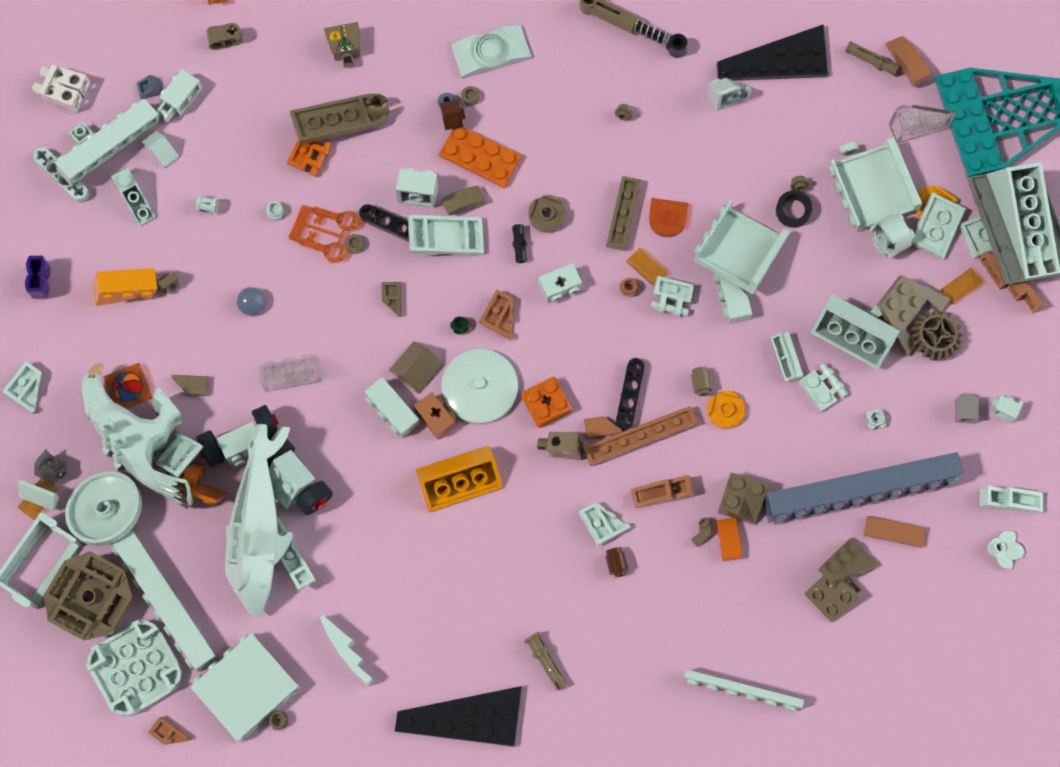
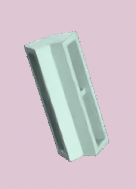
M789 332L779 333L770 337L785 382H794L802 379L804 375Z

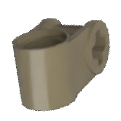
M235 23L211 26L206 30L209 48L212 50L240 45L244 38L240 27Z

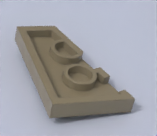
M850 538L818 571L833 584L848 579L853 575H860L865 571L875 570L879 564L858 543Z

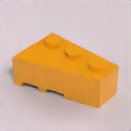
M155 268L98 271L93 283L96 306L139 298L147 299L155 296L157 292Z

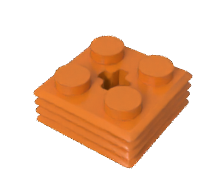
M554 376L521 393V398L538 428L572 411L568 399ZM543 399L550 400V405L542 404Z

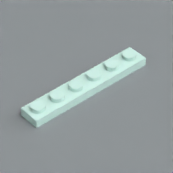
M687 669L684 673L683 680H687V684L692 686L703 684L707 686L706 689L726 690V694L731 696L741 694L746 696L745 699L756 702L758 699H761L767 705L777 707V704L784 705V709L794 712L797 709L803 708V699Z

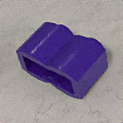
M43 255L29 256L26 262V270L28 272L25 279L26 291L33 299H46L49 294V283L47 280L50 277V265Z

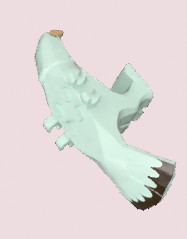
M103 363L93 365L82 379L81 394L86 411V419L91 421L102 438L101 443L104 446L102 452L106 457L109 456L111 451L114 453L112 454L115 460L113 465L118 471L124 466L139 482L188 509L193 504L188 481L166 475L152 468L154 452L167 446L170 434L175 429L182 427V422L180 421L182 420L181 413L161 388L157 387L152 403L155 412L159 416L154 420L139 418L109 398L101 383V373L104 365Z

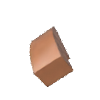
M903 36L885 44L896 64L900 65L899 69L902 75L906 74L912 87L929 80L932 73L919 53Z
M689 475L671 480L665 479L631 489L635 508L696 496L692 477Z

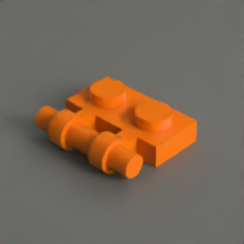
M298 140L287 160V165L303 172L307 166H310L312 168L309 174L316 177L318 171H321L323 167L322 163L325 157H328L330 153L329 149L332 144L325 141L323 146L318 145L320 141L300 145ZM314 152L319 153L316 160L311 159Z

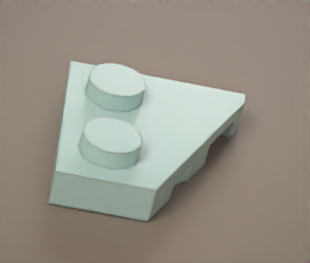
M25 361L2 392L34 414L42 372Z
M597 502L578 512L597 546L631 528L629 524L621 522L616 518V515L606 511Z

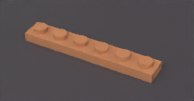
M691 406L587 445L583 447L590 466L696 426L698 422Z

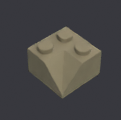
M731 472L718 514L755 525L768 484Z

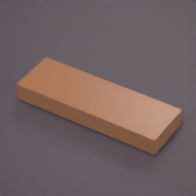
M867 516L864 536L922 548L926 528Z

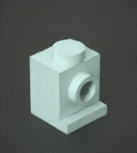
M1006 395L995 396L990 405L993 407L991 414L1012 423L1017 418L1024 402L1020 400L1017 403L1012 397Z

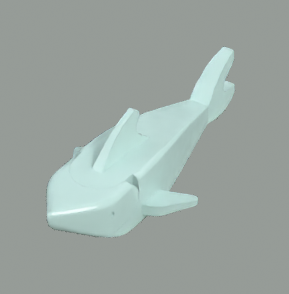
M257 424L250 437L249 458L235 499L230 524L226 526V577L246 610L255 617L261 616L271 590L274 565L284 555L293 538L292 532H285L283 535H279L277 532L275 499L267 459L274 455L286 441L290 427H280L271 440H268L267 425Z

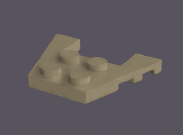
M903 275L898 276L877 305L886 323L900 330L896 342H899L904 356H909L915 348L913 345L915 339L905 329L925 302L934 310H937V312H941L950 301V298Z

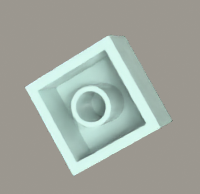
M413 168L399 169L396 186L398 203L435 208L439 188L437 174L430 170L422 172L416 171Z

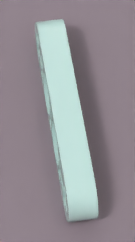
M40 147L34 151L33 157L37 164L76 202L82 203L89 198V191L80 180L72 186L70 184L64 185V178L59 172H50L57 158L48 149ZM41 154L45 155L49 162L46 163V161L40 158L39 156ZM75 186L79 191L83 192L82 196L76 193L74 190Z

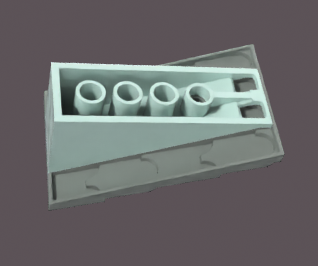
M1042 163L1008 167L984 175L967 177L974 202L977 205L994 257L997 259L1005 283L1010 284L1060 275V223L1045 186Z

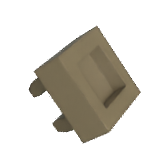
M172 270L156 280L162 289L165 288L169 294L172 293L169 288L171 284H175L180 288V284L176 281L178 277Z

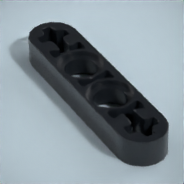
M365 204L360 208L359 215L363 222L409 242L408 221L370 204ZM369 210H371V214L373 216L368 215L367 217H365L364 212H368ZM382 217H388L390 219V222L387 225H381L379 223ZM400 224L407 227L403 233L396 231V227Z
M633 358L627 364L616 417V426L622 429V431L629 430L634 421L644 372V362L639 358ZM635 363L641 368L637 369L636 377L632 376L633 367H630L634 366ZM629 381H635L637 388L630 390L626 384ZM631 399L634 405L631 408H626L623 406V401ZM624 412L628 413L627 421L630 422L626 423V426H622V422L619 421L623 420Z

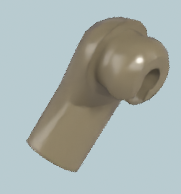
M704 517L699 520V534L691 539L697 547L711 536L712 524L708 518Z

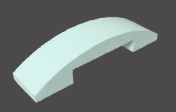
M277 517V532L279 535H283L288 531L281 519ZM291 540L289 547L280 559L298 591L316 580L294 541Z

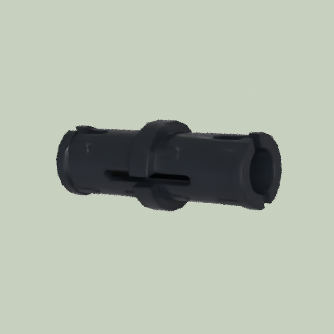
M516 224L512 226L514 240L512 246L515 250V262L521 264L527 262V241L524 237V225Z

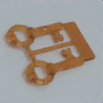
M302 205L290 232L289 239L300 242L299 244L323 252L329 262L336 263L344 260L347 254L344 246L340 244L345 233L344 231L357 229L360 220L353 211H344L337 214L316 206L312 208ZM313 211V214H316V218L313 221L314 224L318 222L317 224L321 225V220L325 217L335 220L338 227L343 231L341 234H337L307 224L310 213ZM346 215L353 217L348 227L342 224ZM304 227H308L338 237L339 239L338 242L322 245L313 242L316 232L312 234V231H309V236L306 239L301 238L300 240ZM332 247L340 249L337 258L329 256Z

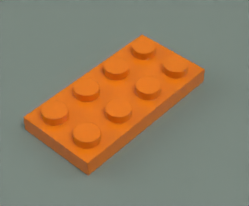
M464 127L454 128L439 152L440 158L502 188L506 187L521 160L520 154Z

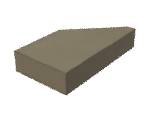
M401 281L382 282V302L398 317H402Z
M172 375L173 380L188 396H207L208 376Z

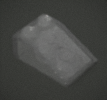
M914 104L909 106L901 105L896 108L889 126L896 143H901L948 130L956 113L955 111Z

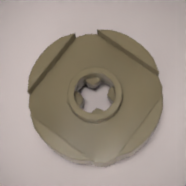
M543 195L541 198L533 200L529 207L530 224L538 231L554 233L565 222L566 210L561 200L555 196ZM550 210L552 216L546 218L542 212Z

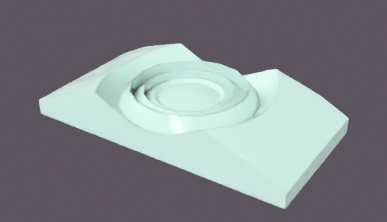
M521 25L499 27L486 34L471 35L451 45L462 79L531 59Z
M408 215L409 252L423 255L451 254L456 256L484 254L482 217Z
M174 431L169 437L167 446L155 453L152 462L165 472L178 478L203 449V446Z

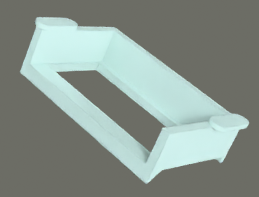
M40 513L0 569V586L12 593V599L26 608L32 606L38 609L44 600V593L64 560L74 557L82 543L57 527V522L44 513ZM49 527L71 543L32 599H29L7 583L45 529Z

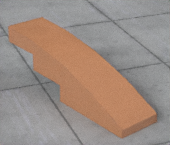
M987 251L982 253L979 260L999 290L1006 286L1016 302L1022 298L1024 299L1032 313L1042 308L1044 303L1025 281L1006 284L1002 278L996 257Z

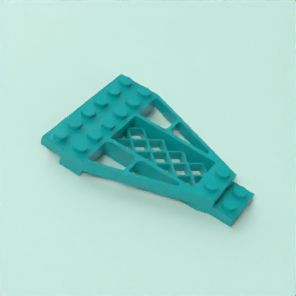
M971 67L936 75L934 78L966 177L984 175L1007 168L1060 130V78ZM973 75L998 78L1002 92L981 96ZM1005 79L1038 84L1009 90ZM1038 92L1035 98L1029 95ZM1040 93L1050 98L1047 104L1037 99ZM1020 97L1018 102H1016L1012 98ZM1022 98L1032 102L1030 108L1020 104ZM1051 100L1053 102L1054 108L1049 106ZM1003 101L1001 106L995 104V102ZM1005 102L1015 106L1012 112L1002 108ZM1034 104L1044 108L1041 114L1031 110ZM987 106L997 110L995 116L986 113L985 109ZM1016 108L1026 112L1024 118L1014 114ZM1046 110L1055 114L1053 120L1043 116ZM999 112L1009 117L1006 123L996 118ZM1028 114L1038 119L1036 124L1025 120ZM1011 118L1020 123L1018 128L1008 124ZM993 122L1003 127L1001 132L991 129ZM1053 128L1037 141L1027 146L1024 135ZM1018 137L1022 151L1007 162H1003L996 141Z

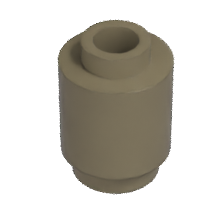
M707 367L694 368L691 374L694 393L698 394V396L709 395L713 390L710 372L707 370Z

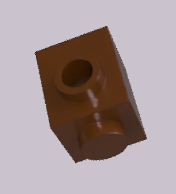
M458 99L440 103L445 130L463 127L462 119H465L464 108L459 107Z

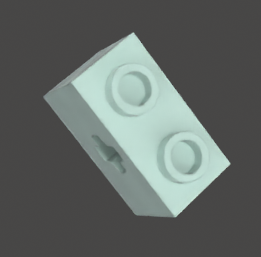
M573 263L538 277V284L547 303L550 301L557 302L563 298L562 296L567 294L574 295L582 289V281ZM558 282H561L562 284H564V286L560 287V285H558Z

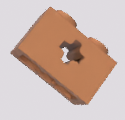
M431 392L414 404V409L438 440L456 427L454 421L456 417L451 410L446 411L443 407L445 403L439 395L435 396ZM433 413H439L440 417L433 416Z

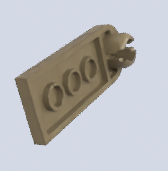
M379 93L364 94L291 110L290 116L299 143L302 145L379 128L388 120L389 102L387 103V97Z

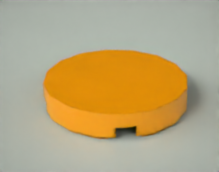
M721 391L715 394L707 405L709 420L721 429L736 427L745 416L746 407L743 400L732 391Z

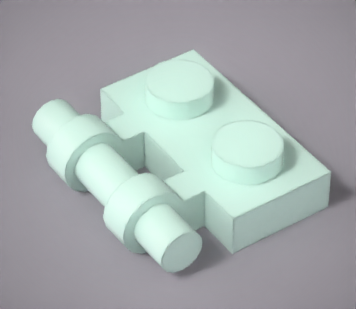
M657 276L653 296L660 297L659 302L651 301L650 308L657 309L658 312L662 313L664 311L670 312L675 316H687L689 309L682 308L683 303H691L694 285ZM666 299L676 301V305L666 304Z
M826 363L819 367L823 372L822 375L819 376L814 370L799 380V384L820 413L837 402V399L834 397L836 393L841 398L848 394L844 389V384L838 381L834 375L835 372ZM826 379H828L833 386V388H831L830 390L823 382Z

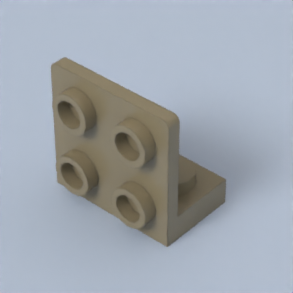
M823 575L805 592V596L830 622H833L864 591L851 578L832 584Z

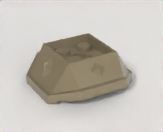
M91 551L64 560L43 595L48 621L83 641L113 634L134 599L126 571ZM89 593H93V600L86 602V596Z

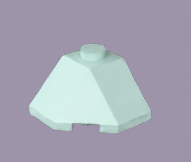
M724 78L713 80L709 84L707 92L715 109L719 110L750 98L752 90L749 86Z

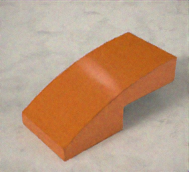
M736 518L716 520L722 560L742 559Z

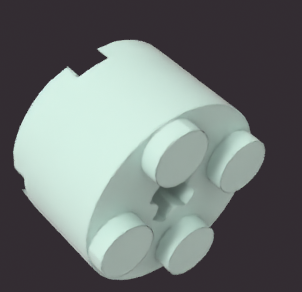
M900 213L891 214L873 224L870 228V233H874V237H872L874 245L881 254H888V258H892L912 245V239L915 238L913 230L908 228Z

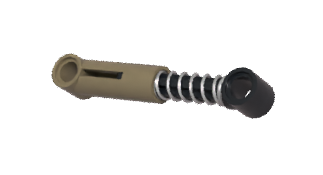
M580 0V10L583 14L594 15L631 34L638 32L640 36L644 35L646 39L650 38L651 41L662 44L674 58L684 56L687 48V38L683 34L667 35V32L663 33L661 30L655 29L656 27H650V24H644V21L640 22V17L605 0ZM680 44L682 47L677 48L674 45Z

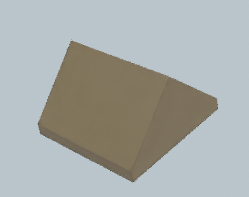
M413 341L389 371L419 394L443 364L427 347Z

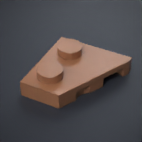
M496 289L478 323L511 340L513 337V298Z

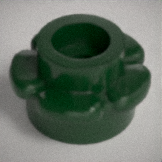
M461 316L455 317L450 324L453 332L458 335L466 333L469 329L468 320Z

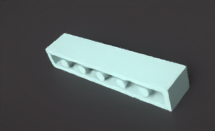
M142 99L140 102L136 101L129 110L119 113L111 123H105L97 133L90 134L86 141L76 144L68 154L61 155L55 162L57 171L72 186L159 122V114L145 99Z

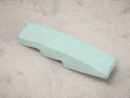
M322 615L320 617L321 622L339 655L352 671L367 686H370L374 680L360 668L364 662L363 659L350 649L354 644L353 640Z

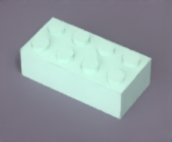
M832 294L810 333L878 370L900 330Z

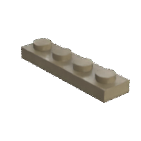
M622 176L606 247L625 250L640 179Z

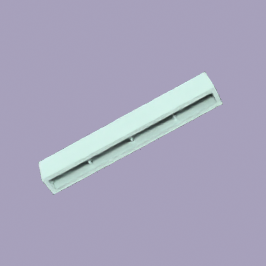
M131 529L123 538L112 543L111 550L116 557L120 556L124 562L121 565L127 573L131 572L134 576L131 579L138 589L141 587L145 594L142 597L148 605H153L155 608L153 613L159 621L163 620L166 626L163 628L168 636H173L177 641L174 645L180 653L184 652L187 659H185V662L191 670L194 668L199 672L218 659L134 530Z

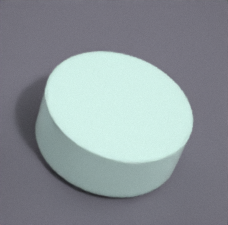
M854 141L840 146L839 149L842 155H848L858 151L859 147L857 142Z

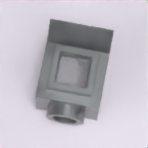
M45 449L35 461L34 475L55 485L58 480H62L66 475V462L52 456Z

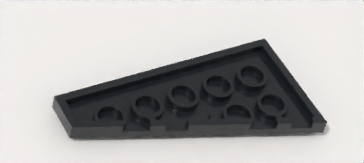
M824 24L717 61V79L728 78L733 81L827 77Z
M522 686L397 711L395 732L514 747Z

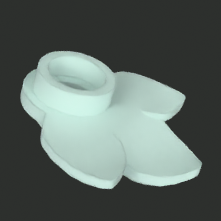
M1013 531L1001 532L998 538L990 540L987 545L988 553L995 557L998 564L1004 569H1012V560L1020 559L1025 555L1023 547L1015 542L1016 533Z

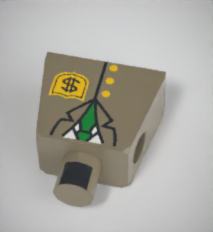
M358 22L324 28L334 60H342L343 66L346 68L354 66L353 58L360 56V29Z
M549 432L548 438H538L537 448L539 450H547L551 457L582 460L584 441L579 432Z

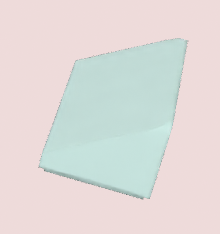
M23 480L18 482V495L20 498L47 509L55 510L60 499L56 493Z

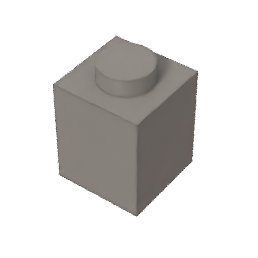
M963 393L955 400V423L974 424L979 419V396Z

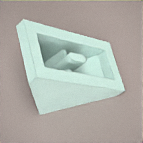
M156 130L141 141L164 168L179 157L164 135Z

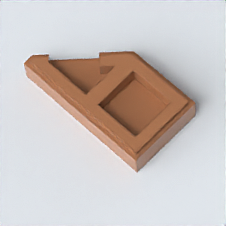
M603 416L584 419L587 439L612 436L622 432V429Z
M161 716L148 732L164 745L186 742L191 739Z

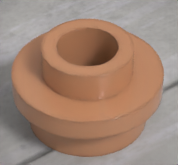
M626 278L621 282L620 291L623 295L631 297L638 292L639 285L635 279ZM630 285L633 289L627 290L626 286Z

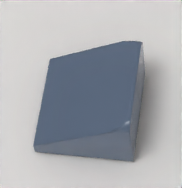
M149 75L137 82L140 99L161 94L162 88L158 77Z

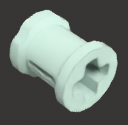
M199 194L196 201V211L206 210L216 214L219 199L217 197H214V199L207 198Z

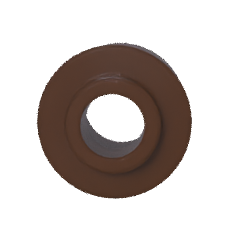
M621 547L607 550L605 558L610 575H614L615 578L625 576L629 568L624 551H622Z

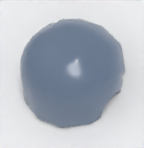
M248 287L238 294L236 302L238 309L243 314L254 316L264 309L266 300L259 289Z

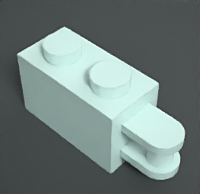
M182 69L179 73H176L169 86L161 91L159 98L162 104L156 111L159 117L162 116L168 122L175 113L181 116L202 89L200 81Z

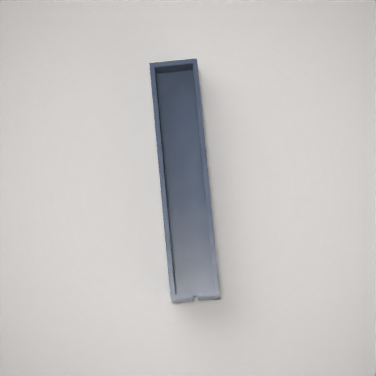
M958 452L768 492L765 495L763 505L768 523L773 522L774 525L784 523L785 519L792 518L795 521L803 519L804 515L808 514L818 516L827 510L837 512L845 506L856 508L864 502H868V504L878 503L882 498L893 500L898 498V495L905 493L906 496L917 494L919 490L930 492L936 490L938 486L949 488L955 486L956 482H959V479L964 475Z

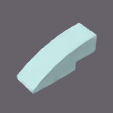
M985 486L980 488L979 507L1005 511L1043 512V493L1012 487Z

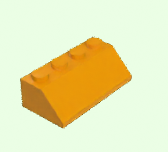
M489 445L415 469L429 512L503 488L495 458Z

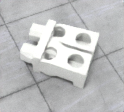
M53 64L51 67L42 66L39 75L45 80L43 83L37 81L32 87L34 93L40 95L46 102L66 107L70 111L77 113L83 101L82 96H85L91 84L87 75L57 67Z

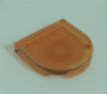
M652 198L649 213L651 229L662 237H674L681 233L686 224L689 203Z

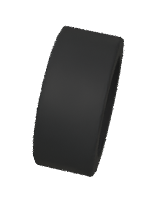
M798 190L785 192L779 198L776 206L778 220L784 226L790 228L803 226L809 220L812 212L810 198L804 192ZM788 200L800 201L805 207L804 215L798 219L788 217L783 211L784 203Z

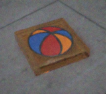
M140 363L103 376L111 400L125 409L153 399Z

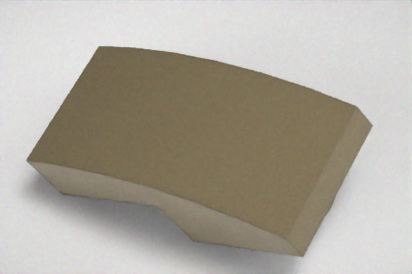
M477 185L454 192L442 198L441 201L448 215L465 212L468 207L483 205L485 198Z

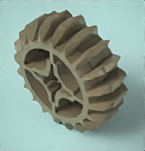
M934 310L932 314L927 311L925 316L920 315L919 320L914 322L915 327L911 329L914 333L911 336L915 339L913 345L919 346L916 351L920 352L922 350L924 352L923 357H926L927 354L930 355V360H933L935 356L937 361H940L942 357L946 360L949 358V355L954 356L955 351L960 349L959 344L963 342V339L960 338L963 336V332L958 331L961 329V325H955L957 318L951 320V314L944 316V310L940 314H938L937 310ZM929 323H937L934 328H923ZM938 330L937 333L939 334L940 337H939L938 340L936 341L937 337H935L934 334H935V332ZM924 338L930 341V345L925 341ZM939 343H950L945 348H937Z

